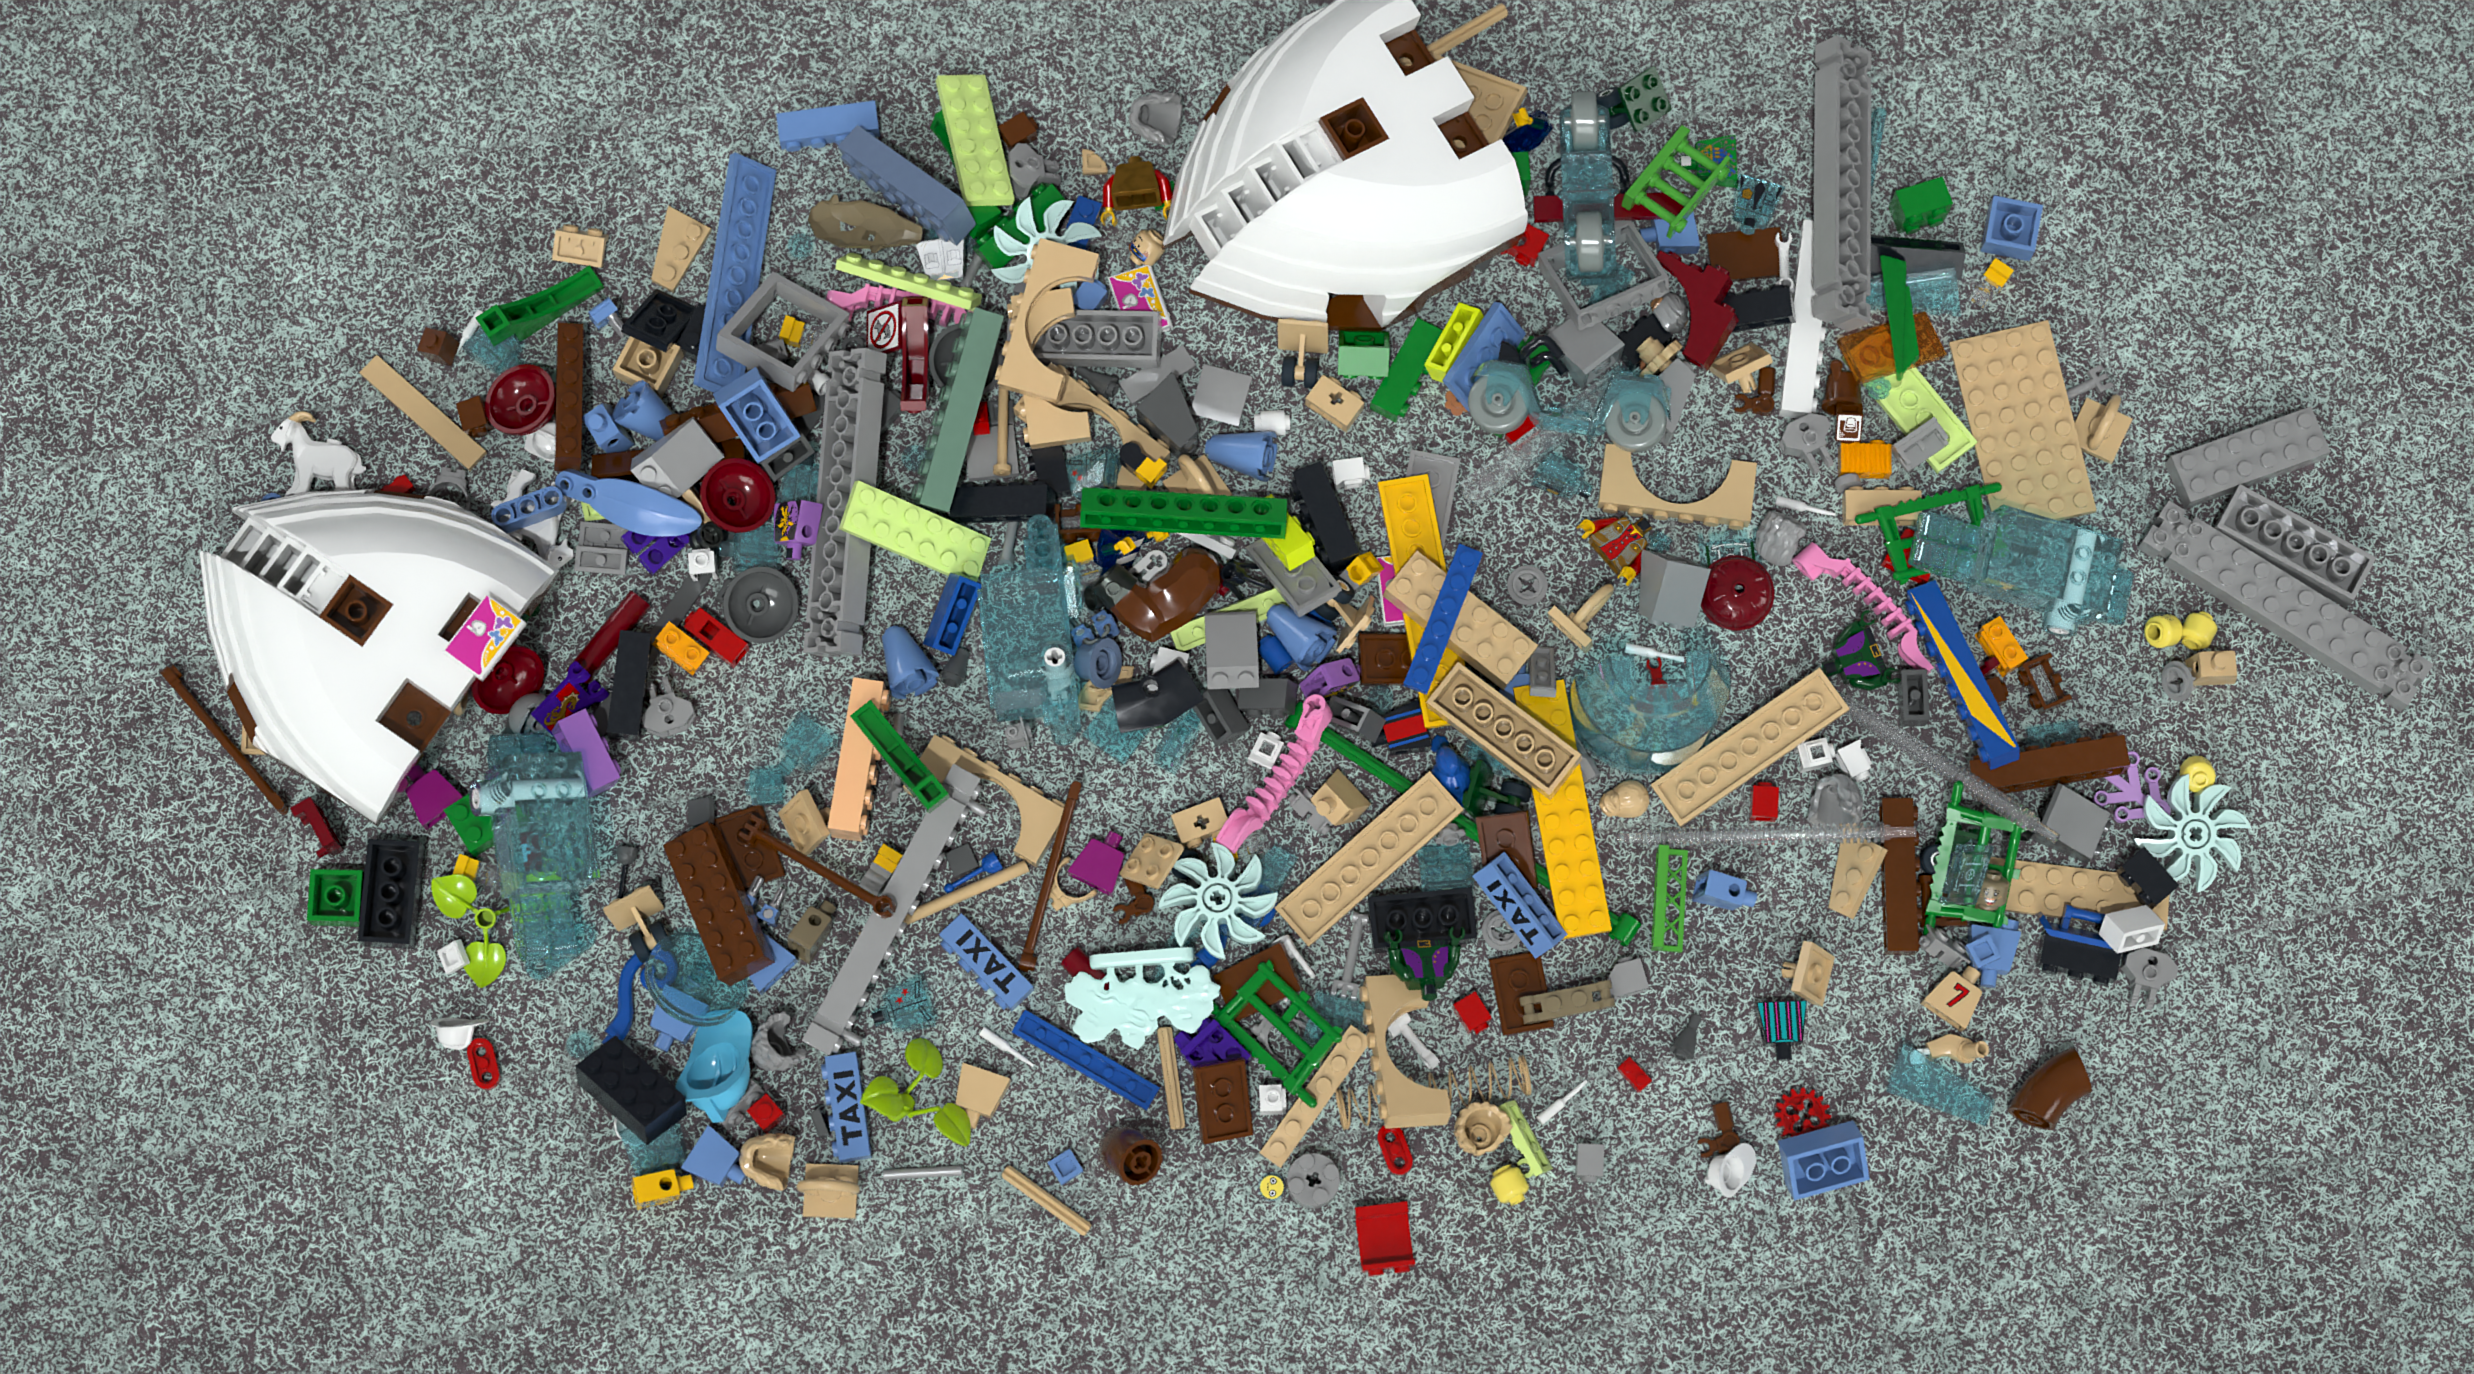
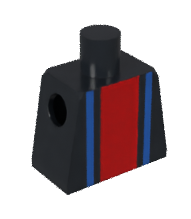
M1418 700L1381 716L1386 722L1376 742H1370L1371 748L1386 744L1389 756L1430 751L1431 742L1427 729L1424 726Z

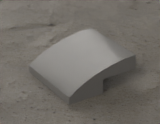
M1204 363L1190 413L1239 426L1253 376Z
M1014 424L1008 425L1007 464L1011 466V474L1007 476L993 474V466L997 464L998 426L989 427L990 434L974 436V430L972 429L966 450L969 482L1019 476Z
M581 521L579 542L576 545L574 571L625 575L629 549L621 541V536L629 530L616 524Z

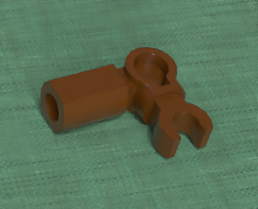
M1763 367L1759 369L1757 394L1761 395L1760 397L1753 396V399H1750L1744 394L1735 395V400L1742 401L1745 405L1742 408L1736 407L1734 413L1742 415L1747 411H1752V414H1759L1765 417L1774 412L1775 402L1771 396L1775 394V368Z
M1123 878L1131 897L1135 896L1136 899L1130 901V905H1117L1113 908L1114 913L1123 911L1126 914L1125 918L1118 921L1119 926L1126 925L1133 916L1137 918L1142 915H1149L1153 911L1154 901L1150 895L1145 894L1147 891L1145 885Z
M1729 1102L1711 1106L1718 1132L1722 1131V1135L1715 1136V1140L1701 1138L1697 1141L1698 1145L1705 1143L1709 1146V1151L1701 1154V1158H1709L1716 1151H1719V1154L1730 1152L1735 1146L1740 1144L1738 1135L1732 1130V1128H1735Z

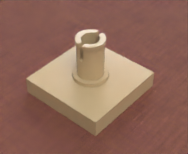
M1750 342L1715 359L1709 370L1728 384L1738 380L1742 393H1750V387H1752L1753 391L1757 389L1752 372L1773 363L1770 353Z
M808 789L799 791L778 812L796 850L805 855H809L830 835L826 824L829 822L831 809L826 807L818 810Z
M1803 941L1798 963L1784 962L1783 967H1787L1788 970L1782 969L1783 978H1793L1792 992L1813 1005L1823 1006L1835 957L1815 943Z

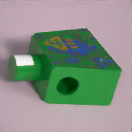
M1735 135L1696 142L1694 148L1718 164L1727 155L1731 158L1728 165L1730 169L1729 174L1724 181L1718 180L1715 186L1735 188L1738 180ZM1680 155V165L1687 170H1694L1695 175L1703 181H1706L1713 173L1688 155Z

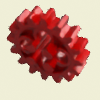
M1804 1087L1800 1089L1799 1094L1794 1089H1791L1790 1097L1785 1094L1782 1095L1781 1099L1784 1104L1777 1103L1775 1107L1780 1112L1773 1115V1118L1780 1120L1775 1125V1128L1782 1127L1784 1130L1780 1136L1784 1137L1788 1134L1790 1137L1830 1127L1825 1123L1826 1120L1831 1119V1115L1825 1114V1111L1830 1106L1829 1104H1821L1824 1097L1815 1098V1090L1806 1094ZM1808 1100L1812 1106L1805 1113V1117L1809 1119L1814 1117L1818 1120L1819 1124L1818 1126H1813L1810 1120L1805 1119L1800 1125L1801 1132L1797 1133L1793 1130V1125L1799 1121L1800 1116L1797 1114L1788 1115L1786 1107H1792L1795 1113H1800L1805 1107L1803 1101Z

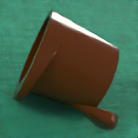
M1833 360L1830 363L1832 373L1827 377L1824 400L1821 402L1822 410L1833 416H1836L1837 402L1862 403L1859 375L1851 372H1842L1843 364L1840 360Z

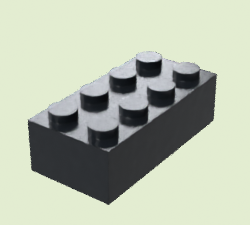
M1321 461L1292 472V481L1289 482L1291 487L1289 488V493L1293 502L1298 501L1300 511L1298 513L1303 525L1308 524L1309 532L1315 541L1313 548L1318 547L1320 555L1318 559L1329 573L1334 575L1344 571L1359 556L1360 552Z
M368 839L357 939L362 946L415 949L425 847L421 842Z
M1471 887L1368 897L1367 908L1373 954L1388 952L1390 944L1384 940V933L1390 931V938L1393 941L1396 938L1395 929H1399L1402 932L1403 938L1400 942L1448 939L1449 944L1451 939L1448 936V930L1451 926H1453L1452 935L1455 938L1460 936L1461 927L1465 930V936L1459 941V945L1474 944L1477 941Z
M617 1036L611 1038L575 1065L578 1085L646 1145H649L687 1115L685 1096Z

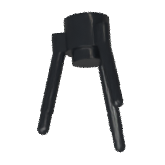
M1231 559L1222 567V585L1228 588L1239 601L1245 598L1234 586L1242 585L1246 581L1272 590L1271 585L1247 575L1244 568L1259 569L1254 563L1237 562Z

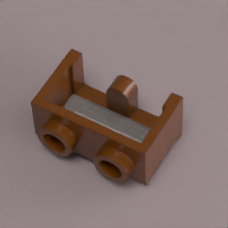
M1055 504L1056 538L1062 539L1063 543H1075L1077 538H1087L1089 542L1102 541V537L1107 536V529L1080 527L1081 504H1076L1075 509H1060V504Z
M2051 653L2022 664L2019 668L2020 673L2017 674L2022 687L2027 686L2031 694L2028 697L2033 710L2038 709L2040 715L2066 705L2072 699L2070 694L2064 695L2060 687L2062 682L2061 675L2058 672L2054 674L2049 664L2052 658Z

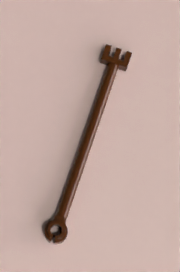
M174 665L166 666L162 669L160 674L281 815H286L289 812L287 805L179 680L183 675Z
M1078 781L1072 782L1069 786L1067 799L1018 965V970L1027 973L1028 970L1034 971L1037 957L1033 956V952L1076 801L1080 793L1081 784Z
M751 814L748 818L751 822L755 823L754 826L746 822L742 826L749 831L748 835L742 831L738 832L737 836L747 843L753 845L756 839H759L870 904L879 917L886 919L893 916L888 910L883 912L887 906H890V910L895 913L896 904L890 897L884 895L878 897L767 833L763 830L767 824L755 815Z

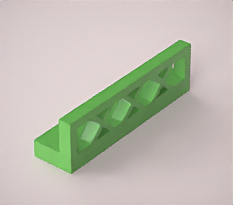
M1659 844L1656 850L1651 950L1682 953L1688 850L1669 849V845ZM1669 855L1682 856V865L1675 872L1668 867ZM1680 871L1681 880L1676 876ZM1672 878L1680 885V892L1673 898L1667 892V882ZM1680 896V901L1678 905L1675 900ZM1671 903L1679 911V917L1672 923L1665 917L1666 907ZM1677 922H1678V931H1677L1676 928L1673 926V925H1675ZM1669 929L1678 936L1677 946L1664 945V933Z

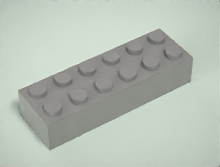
M1075 310V318L1061 321L1048 329L1038 340L1033 350L1035 357L1044 366H1048L1052 362L1056 366L1060 364L1062 366L1160 368L1162 318L1159 311ZM1009 317L1007 324V341H1010L1011 339L1009 327L1012 319H1009Z
M2310 406L2175 454L2168 459L2165 465L2185 510L2233 493L2239 484L2249 487L2322 461L2331 451Z
M2241 484L2233 491L2214 526L2221 533L2345 608L2354 601L2377 558Z

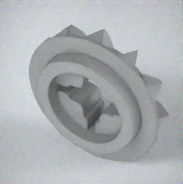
M1533 566L1516 568L1510 574L1507 581V592L1513 601L1520 603L1522 606H1533L1542 601L1548 588L1547 579L1543 572ZM1535 579L1531 586L1533 592L1526 590L1520 593L1523 587L1521 581L1527 583Z
M2178 660L2169 662L2162 671V687L2167 696L2174 701H2185L2192 697V691L2196 689L2193 684L2196 677H2193L2191 674L2193 668L2187 667L2186 662H2179ZM2182 678L2183 683L2174 682V680Z
M1497 910L1490 913L1483 922V939L1489 947L1498 951L1511 950L1519 944L1521 939L1505 920L1506 929L1514 933L1505 934L1502 941H1500L1499 932L1492 929L1500 928L1505 918Z

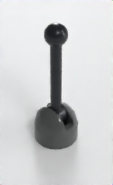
M617 846L616 856L618 861L623 864L618 899L623 898L627 867L637 858V848Z

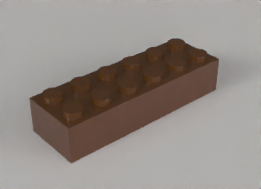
M2117 732L2103 734L2101 739L2092 740L2091 737H2082L2076 739V743L2066 744L2065 741L2051 743L2050 747L2040 749L2039 745L2024 748V752H2020L2019 760L1990 770L1987 762L1982 763L1979 755H1976L1968 763L1967 775L1972 799L2051 787L2056 786L2058 783L2063 785L2126 774L2130 767V760L2125 735L2118 736Z
M707 821L664 844V850L718 980L728 986H732L775 963L719 828Z

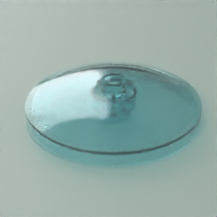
M682 932L665 937L653 948L645 964L644 976L650 995L663 1011L683 1023L702 1027L722 1024L736 1014L745 1000L747 979L745 978L732 986H728L718 980L698 933Z

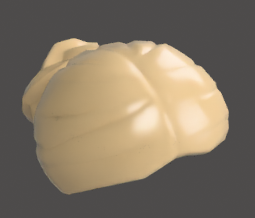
M1626 780L1604 793L1599 800V807L1607 817H1639L1647 811L1650 803L1649 794L1646 787L1639 781Z

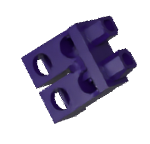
M627 531L621 536V541L635 557L639 555L637 560L653 577L663 566L689 545L690 533L679 536L660 537ZM656 540L654 544H652L648 549H646L642 554H640L647 546H649L653 541Z
M1208 1017L1203 1019L1201 1026L1197 1029L1200 1033L1193 1039L1185 1031H1181L1174 1038L1176 1045L1180 1049L1181 1056L1191 1067L1219 1062L1216 1056L1221 1061L1242 1057L1245 1059V1065L1252 1060L1251 1055L1215 1019L1211 1021Z

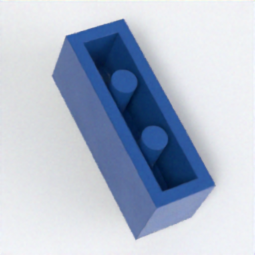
M949 574L923 641L924 645L955 656L982 584L957 574Z

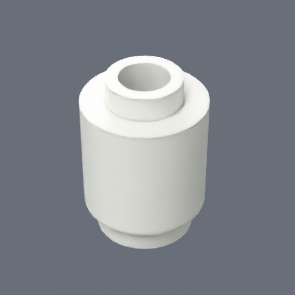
M1284 410L1260 411V414H1254L1255 432L1271 431L1275 432L1276 436L1285 435V430H1290V415H1285Z

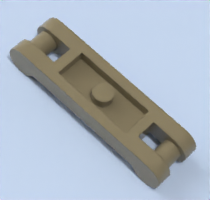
M1611 980L1519 998L1520 1006H1523L1525 1013L1522 1016L1524 1024H1533L1613 1008L1616 1005L1614 998H1611ZM1600 992L1601 1000L1595 1002L1593 993ZM1541 1003L1542 1012L1535 1013L1534 1005Z

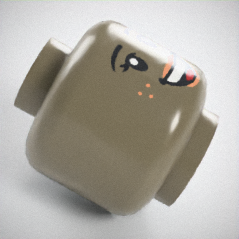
M1987 870L1984 875L1982 873L1976 877L1974 884L1976 888L1974 887L1973 896H1977L1974 900L1980 908L1997 910L2006 903L2009 882L2002 876L2000 871Z

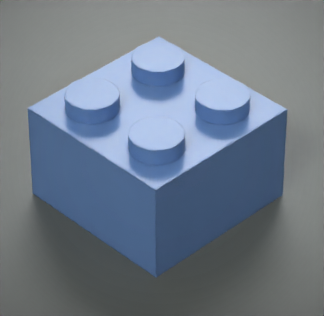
M1994 195L1988 205L1980 252L2030 261L2036 248L2043 205Z

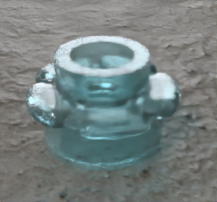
M1874 376L1866 384L1868 395L1875 400L1887 398L1889 390H1891V383L1889 380H1885L1883 376Z
M1655 531L1652 536H1648V539L1651 540L1650 547L1662 553L1664 550H1670L1669 546L1672 540L1665 534Z

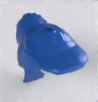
M1436 735L1431 743V750L1436 753V764L1433 766L1431 773L1463 808V794L1469 789L1471 782L1469 779L1470 765L1457 755L1451 747H1448L1449 742L1445 737Z

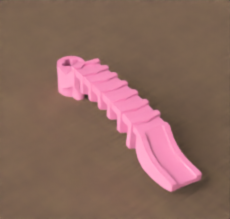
M866 283L864 288L852 294L829 290L826 300L850 313V323L853 311L860 308L867 309L869 301L874 302V307L878 308L882 306L883 300H889L888 304L903 300V297L925 296L908 291H900L895 287L892 289L884 288L881 285L879 287H872ZM928 298L930 308L929 319L935 320L938 310L943 311L939 325L942 327H947L951 313L954 314L955 324L959 323L962 313L966 314L964 308Z
M1813 542L1793 558L1794 565L1811 581L1825 573L1831 575L1834 579L1841 574L1844 577L1842 583L1845 587L1849 586L1853 581L1856 582L1858 585L1852 589L1853 593L1858 596L1862 591H1865L1868 594L1863 598L1865 604L1869 605L1875 600L1878 605L1873 608V612L1876 615L1883 611L1888 614L1881 620L1882 625L1887 627L1893 621L1898 624L1886 633L1887 637L1892 640L1900 633H1905L1898 644L1900 657L1913 669H1927V675L1931 673L1934 667L1918 648V631L1913 627L1912 620L1906 618L1902 613V609L1900 607L1897 608L1892 603V598L1887 597L1882 592L1880 586L1874 585L1869 576L1866 577L1861 573L1859 567L1856 568L1852 565L1849 558L1846 560L1831 559Z
M1311 695L1304 701V710L1294 732L1298 739L1295 743L1289 742L1287 744L1290 749L1289 753L1279 756L1282 763L1279 767H1272L1274 773L1272 778H1264L1263 781L1266 784L1264 789L1256 787L1254 791L1257 798L1251 796L1245 798L1249 809L1247 811L1243 808L1234 810L1220 830L1215 840L1216 843L1223 845L1233 854L1236 853L1252 832L1261 829L1264 822L1269 821L1272 812L1278 809L1280 801L1286 798L1290 787L1296 784L1295 780L1299 774L1304 772L1303 768L1307 762L1310 763L1312 760L1311 756L1315 750L1318 751L1320 748L1319 742L1322 732L1333 717L1331 708L1321 695Z

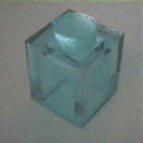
M781 768L750 770V780H745L746 796H751L753 806L784 804Z

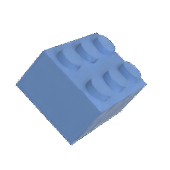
M757 367L713 393L718 407L757 463H760L801 437L796 425Z
M1853 1120L1778 1141L1785 1185L1794 1201L1870 1180L1863 1136Z

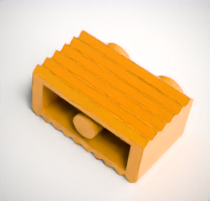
M1872 440L1867 444L1860 442L1851 444L1841 443L1838 448V477L1848 473H1855L1859 475V478L1889 479L1892 474L1891 444H1885L1883 440Z

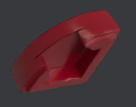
M1992 657L1979 668L1985 677L1996 670L2000 663L1996 657Z

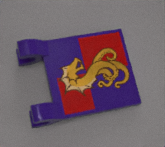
M577 661L570 665L567 677L531 713L552 736L551 731L557 721L583 709L587 710L592 704L604 701L609 696V693L596 680H593L588 685L587 692L579 685V683L587 681L591 675Z

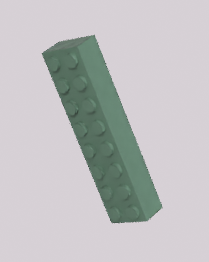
M977 307L961 315L958 328L962 330L959 338H955L951 350L955 355L952 363L948 362L945 371V377H948L945 387H941L938 395V401L941 402L940 408L934 412L931 420V425L934 426L931 436H927L924 450H927L925 460L921 459L918 466L917 474L920 475L918 484L913 485L910 498L914 499L913 504L918 507L938 513L950 511L1004 319L1003 315Z

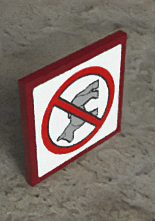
M902 300L867 311L866 348L885 354L902 350Z

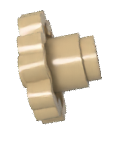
M1651 336L1647 338L1636 349L1640 354L1639 357L1647 365L1639 376L1646 383L1659 372L1662 373L1672 363L1671 360L1682 350L1683 346L1675 340L1665 348L1658 339L1654 340Z

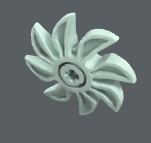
M1028 197L1020 204L1016 212V226L1029 237L1027 244H1022L996 225L994 226V239L999 249L1008 256L1024 254L1026 261L1015 266L991 269V271L998 279L1004 282L1020 283L1024 280L1026 269H1031L1034 260L1030 259L1034 244L1038 245L1040 238L1067 245L1070 242L1100 237L1102 235L1092 225L1082 222L1071 223L1061 236L1056 235L1055 230L1060 220L1074 202L1069 200L1055 202L1045 210L1043 214L1045 230L1042 233H1038L1033 221L1030 197ZM1097 269V273L1095 276L1096 280H1098L1099 269ZM1077 282L1064 283L1059 285V288H1071L1074 296L1077 291Z
M2184 774L2173 782L2167 795V803L2176 814L2174 819L2165 813L2150 795L2147 794L2144 800L2143 812L2146 821L2152 828L2168 830V836L2157 839L2133 838L2139 850L2145 847L2153 857H2165L2176 849L2175 855L2164 867L2175 881L2182 879L2189 873L2191 858L2194 856L2196 892L2198 893L2209 887L2217 874L2218 865L2209 854L2210 848L2218 852L2234 871L2238 872L2241 864V852L2237 843L2231 838L2217 837V830L2229 827L2251 828V825L2243 814L2230 809H2220L2209 818V812L2215 804L2231 789V787L2226 785L2213 784L2198 791L2195 794L2194 807L2191 811L2189 774ZM2191 828H2192V829H2195V830L2193 831V833H2194V835H2195L2194 838H2191V837H2190V836H2191V832H2190L2189 830H2190Z
M1211 843L1217 862V877H1209L1206 864L1199 859L1184 858L1176 861L1173 868L1190 877L1201 886L1198 889H1194L1192 886L1179 883L1170 887L1161 897L1159 910L1178 905L1196 904L1194 908L1180 912L1176 919L1174 932L1177 943L1180 947H1183L1194 928L1202 920H1207L1201 932L1203 945L1212 956L1226 960L1220 940L1219 926L1227 924L1231 938L1242 944H1253L1263 940L1266 935L1247 925L1236 915L1243 913L1253 919L1265 916L1275 906L1278 892L1258 897L1241 898L1242 894L1255 891L1261 882L1262 867L1259 858L1255 854L1244 872L1236 881L1231 882L1229 880L1236 870L1233 855L1223 845ZM1221 897L1222 904L1216 905L1215 898Z

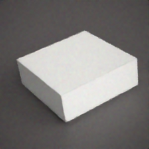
M461 939L454 940L437 950L446 974H452L470 963Z

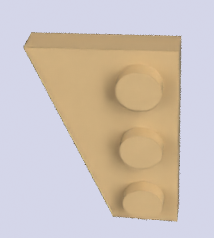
M668 206L651 277L652 282L674 293L711 234V228Z
M1843 829L1828 908L1854 919L1888 850Z

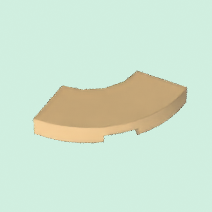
M1122 666L1120 675L1113 685L1131 682L1134 666ZM1089 680L1077 697L1075 709L1100 713L1103 704L1113 696L1111 687L1100 689L1095 687Z

